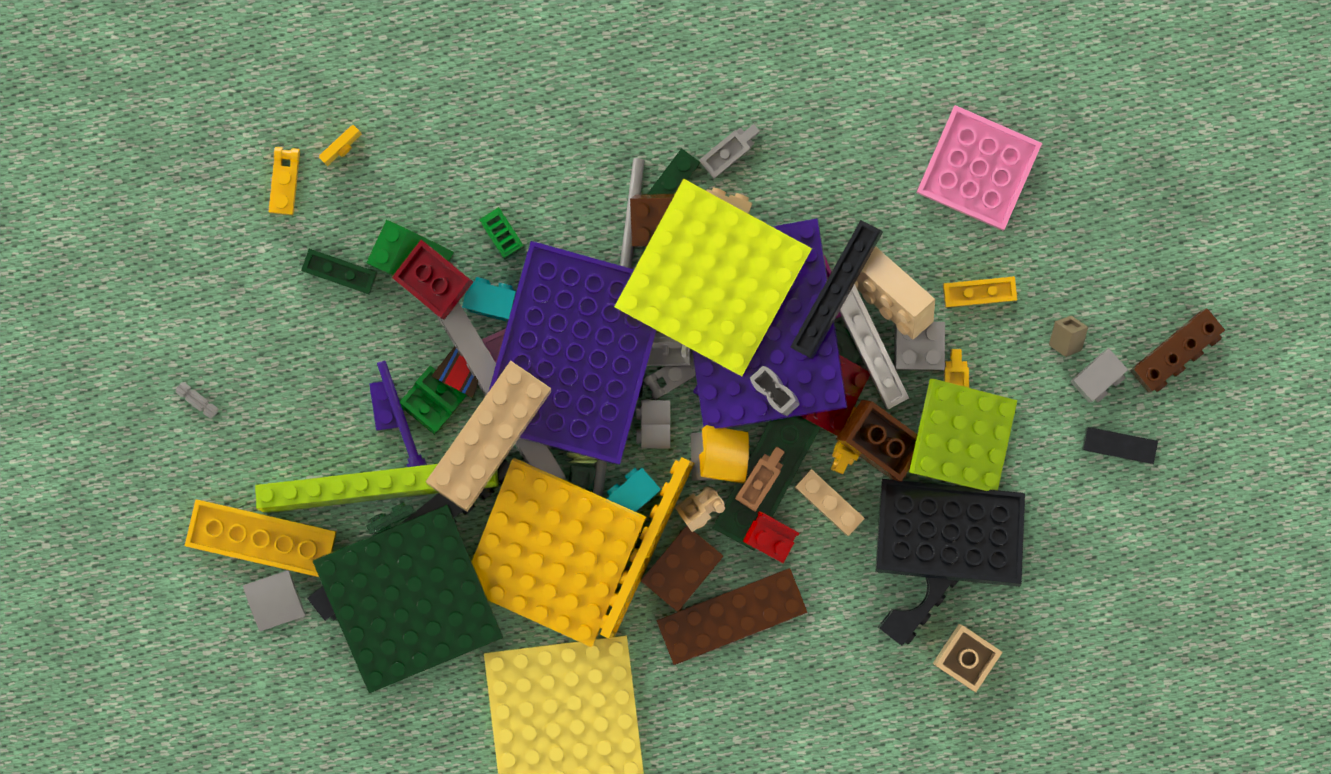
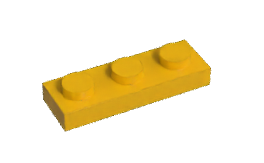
M1015 276L943 284L945 308L1017 301Z

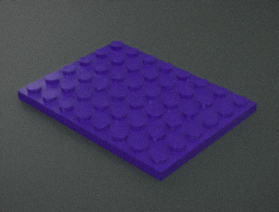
M817 218L772 226L807 245L812 250L743 376L692 350L703 427L708 425L714 426L715 429L729 428L847 408L834 322L813 360L790 348L828 280L819 220ZM762 366L769 368L777 374L783 385L797 396L800 405L788 416L782 415L775 410L768 402L767 397L753 386L750 377Z
M530 241L489 387L490 391L509 362L512 361L551 388V393L519 438L620 465L656 334L654 328L614 307L634 269Z

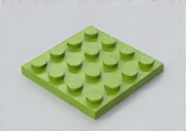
M930 379L909 473L984 491H989L990 489L998 490L1018 400L937 379Z

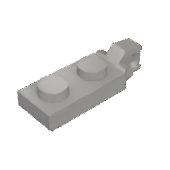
M753 124L746 131H743L742 128L733 131L699 160L700 163L715 179L754 145L752 139L760 133V130Z

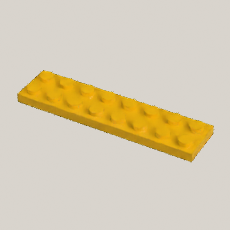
M681 457L680 461L675 460L670 470L673 476L669 483L665 482L660 492L663 498L660 504H655L651 511L650 518H653L650 526H645L641 533V546L638 549L635 548L629 561L632 562L630 570L624 571L619 582L622 584V587L611 598L609 606H612V609L608 615L605 614L600 622L599 628L602 629L600 635L606 638L616 636L695 464L694 462Z

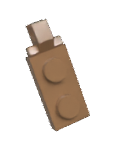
M776 447L770 457L764 454L762 459L760 458L737 494L736 500L756 512L781 472L780 470L783 465L779 463V460L784 454L782 449Z

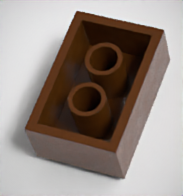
M675 194L634 195L630 198L632 246L648 245Z
M861 400L836 440L890 479L902 481L911 466L917 434L873 401Z
M686 525L641 579V582L678 612L724 556L696 532H692Z

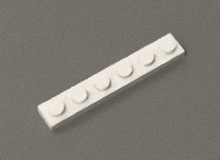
M854 284L839 312L885 407L890 409L909 399V396Z

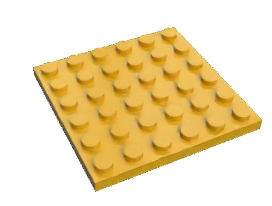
M513 458L472 563L488 601L592 647L601 629L599 628L600 622L608 612L609 603L617 590L646 516Z

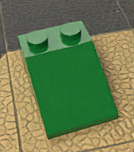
M386 219L366 263L393 276L420 240L426 242L449 262L454 252Z

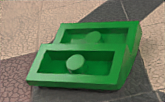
M430 365L418 378L414 386L400 400L403 410L435 435L467 395L434 379L432 375L436 369Z

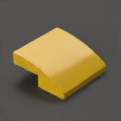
M708 425L703 427V452L699 454L701 477L744 483L746 481L749 459L748 432L726 428L715 429L714 426Z

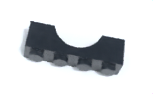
M925 577L927 591L923 601L910 610L891 609L878 628L899 645L903 646L904 643L910 644L917 634L914 631L918 625L921 624L923 626L931 617L929 611L934 605L938 607L946 598L944 592L949 586L953 588L958 581Z

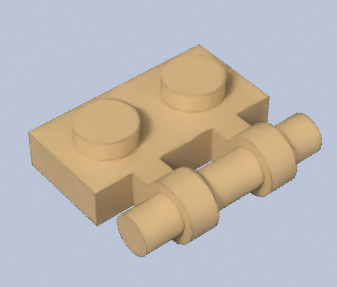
M705 487L699 495L695 496L693 493L675 506V509L693 532L696 529L702 528L712 518L709 515L712 511L722 513L725 507L724 501L718 496L716 490Z

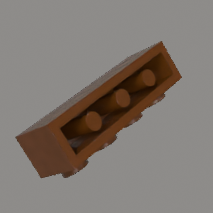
M1205 308L1129 371L1147 392L1153 390L1158 392L1168 384L1165 380L1172 374L1176 377L1186 369L1184 364L1190 359L1194 362L1204 354L1202 349L1208 344L1212 347L1222 339L1220 334L1225 329L1213 314Z

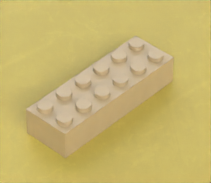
M510 361L426 480L427 485L468 512L551 393V388Z

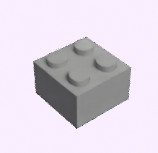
M933 322L914 339L908 335H903L894 323V367L896 371L945 370V322Z

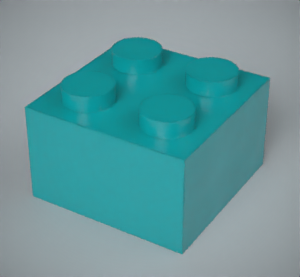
M476 277L465 293L462 308L466 312L508 322L516 291H514L511 285L499 283L497 287L491 285L490 280Z
M635 467L625 476L627 481L623 485L619 486L617 483L606 492L609 495L606 499L636 512L661 489L643 468L638 471Z

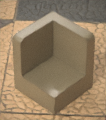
M1073 316L1055 321L1049 345L1065 357L1080 352L1084 345L1088 327Z

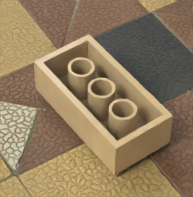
M875 246L856 280L855 286L867 303L874 304L879 309L881 315L887 320H892L903 335H908L914 339L934 322L935 298Z

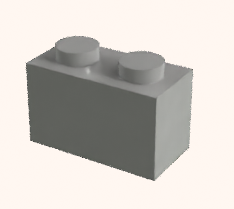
M1106 349L1070 382L1088 403L1094 400L1098 403L1108 394L1106 389L1112 384L1116 387L1126 378L1123 374L1128 369L1110 349Z

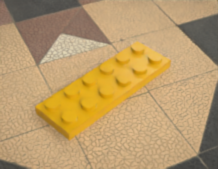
M195 499L184 546L319 577L312 561L332 552L337 531Z

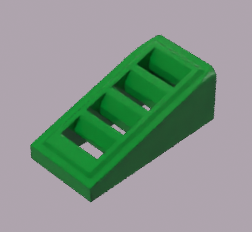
M499 207L479 219L504 260L524 248V245ZM499 215L501 220L489 227L487 222ZM504 223L506 227L493 234L492 230ZM508 231L511 235L498 242L497 238ZM514 239L516 243L505 250L502 248L503 245Z

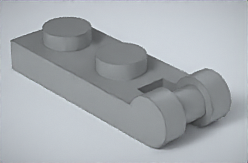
M693 351L691 365L665 366L643 379L645 386H649L651 389V396L654 400L661 398L696 377ZM663 377L667 385L661 388L657 380Z

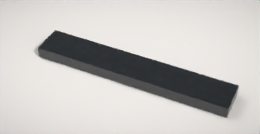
M860 220L790 348L813 360L883 233L882 230Z

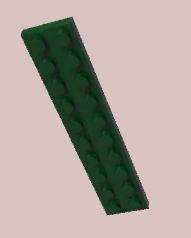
M834 323L839 355L856 363L860 353L849 331ZM801 416L769 421L748 460L746 480L760 458L762 459L764 454L770 457L776 447L784 451L779 460V463L783 465L780 474L756 512L735 499L744 483L736 482L724 505L725 510L719 514L712 529L755 551L754 547L743 542L753 521H756L759 511L773 517L821 427Z

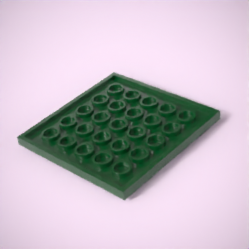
M448 504L312 561L369 693L503 638V634Z

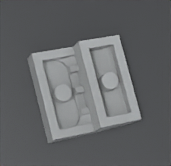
M290 570L243 585L250 609L260 632L306 616Z

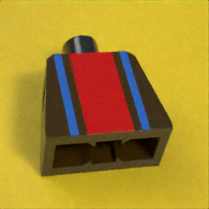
M455 346L432 375L434 379L453 387L472 399L478 386V379L472 375L466 365L468 364L463 355L459 354Z

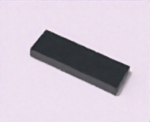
M1086 427L1082 451L1154 464L1158 441Z

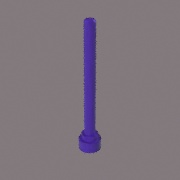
M385 360L378 362L377 366L409 455L407 467L427 465L425 458H422L421 454L418 455Z

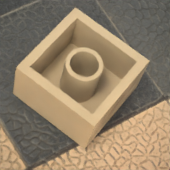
M958 624L932 664L972 691L977 692L1003 652L963 625Z

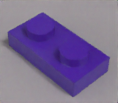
M383 381L369 383L376 431L399 428Z

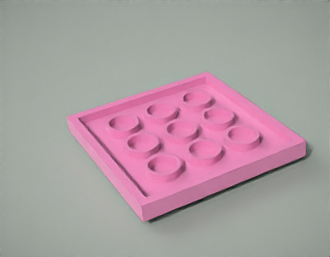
M955 105L916 193L1004 231L1042 143Z

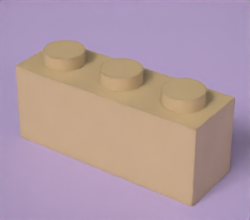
M812 469L794 486L798 492L846 536H849L865 519Z

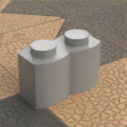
M762 366L750 377L755 389L766 396L770 405L782 415L788 416L800 405L797 396L784 386L778 375L769 368Z
M641 400V405H636V420H641V429H636V444H641V448L670 449V401Z

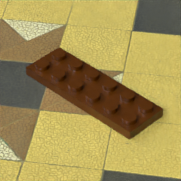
M788 568L656 621L673 665H676L808 612L792 571Z

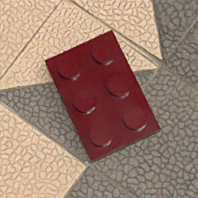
M420 240L392 277L443 320L446 319L474 282L423 240Z
M841 355L839 357L847 408L801 415L802 418L836 436L839 435L845 426L870 376L867 370Z

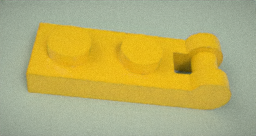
M275 147L269 213L294 215L300 149L283 150V147ZM283 159L291 161L290 167L282 166Z

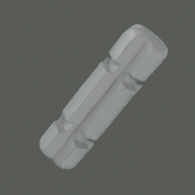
M182 382L176 388L175 392L179 396L185 397V400L199 411H204L203 414L208 418L212 419L218 413L219 409L215 405L209 404L207 399L195 390H191V387L186 383Z

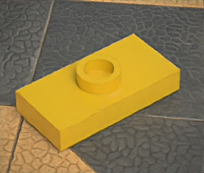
M351 125L319 155V158L326 166L330 165L339 155L341 157L345 156L352 149L350 145L362 133L354 125Z

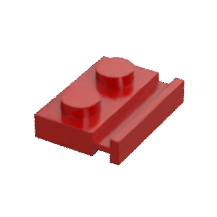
M759 511L756 521H753L743 542L784 564L795 543L793 542L795 537L799 536L800 533Z

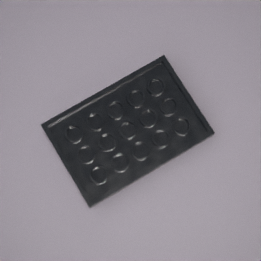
M882 478L875 572L1020 587L1022 584L1025 493L991 489L984 491L971 487Z

